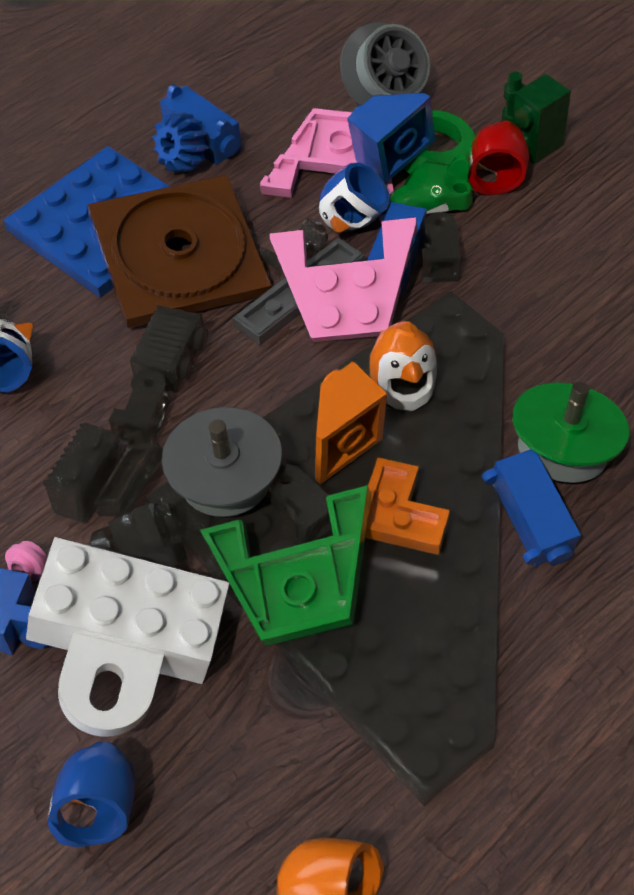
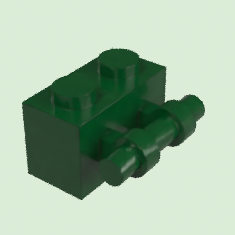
M515 71L509 74L508 82L504 85L503 96L506 99V107L502 110L501 120L502 122L507 120L520 128L529 147V160L535 164L564 145L571 90L547 74L525 85L522 83V74Z

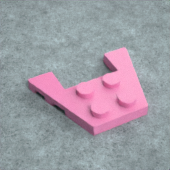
M313 108L292 137V144L285 154H280L274 162L275 168L268 177L264 176L261 180V194L292 198L300 169L336 173L349 163H358L355 159L347 121L352 112ZM392 179L385 184L389 197L394 191Z
M416 217L382 221L384 259L307 267L306 237L303 230L270 234L271 243L313 342L379 336L382 330L392 325L401 291L400 286L410 258L412 241L417 231Z

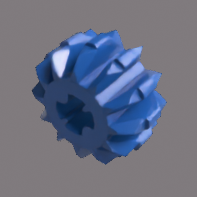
M186 112L169 113L162 117L161 122L155 124L157 134L152 136V139L156 142L153 152L159 154L158 164L165 165L167 171H192L198 168V164L205 161L203 151L209 147L205 144L204 138L208 133L202 131V121L194 118L193 114Z

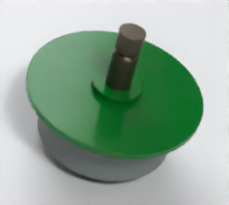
M556 382L535 386L524 392L518 398L513 408L512 422L519 436V452L522 453L530 449L536 452L550 478L556 481L583 482L598 476L605 469L607 462L616 458L624 450L628 442L629 425L621 409L609 398L590 389L583 382H576L574 384Z

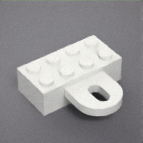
M54 537L28 615L26 640L68 650L58 686L59 704L66 718L85 733L102 737L116 736L130 731L144 719L153 699L159 673L202 684L211 662L229 582ZM103 671H112L118 674L122 681L117 704L107 711L97 710L91 705L89 700L94 679Z

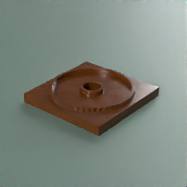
M227 175L88 204V213L127 328L258 298L271 289V283ZM180 237L190 241L191 246L183 251H174L166 246V242L172 238Z

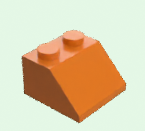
M354 361L341 370L336 369L330 372L321 383L315 458V480L320 485L383 439L387 393Z

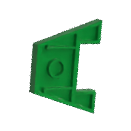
M368 485L326 497L333 536L251 557L247 529L242 520H235L200 530L265 646L353 624L371 496Z

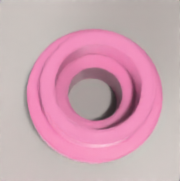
M22 541L19 544L12 545L6 551L5 560L9 570L27 573L31 582H34L41 578L47 556L35 543Z

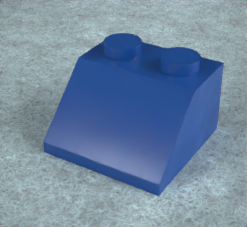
M426 93L373 96L365 104L356 107L347 118L356 161L371 167L380 176L384 184L435 141L431 99Z

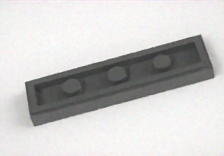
M338 237L307 261V267L365 261V255ZM286 277L233 317L234 327L258 345L263 344L301 314Z

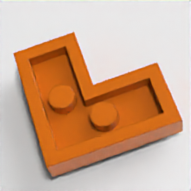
M377 458L368 484L371 496L365 538L439 555L449 522L450 510L411 501L418 479L419 466Z

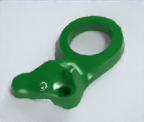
M432 110L434 131L448 135L458 146L443 152L424 150L403 169L410 175L402 187L390 194V203L387 209H389L391 202L427 209V214L451 210H467L472 205L473 189L468 182L471 147L475 135L467 122L454 114L441 110Z

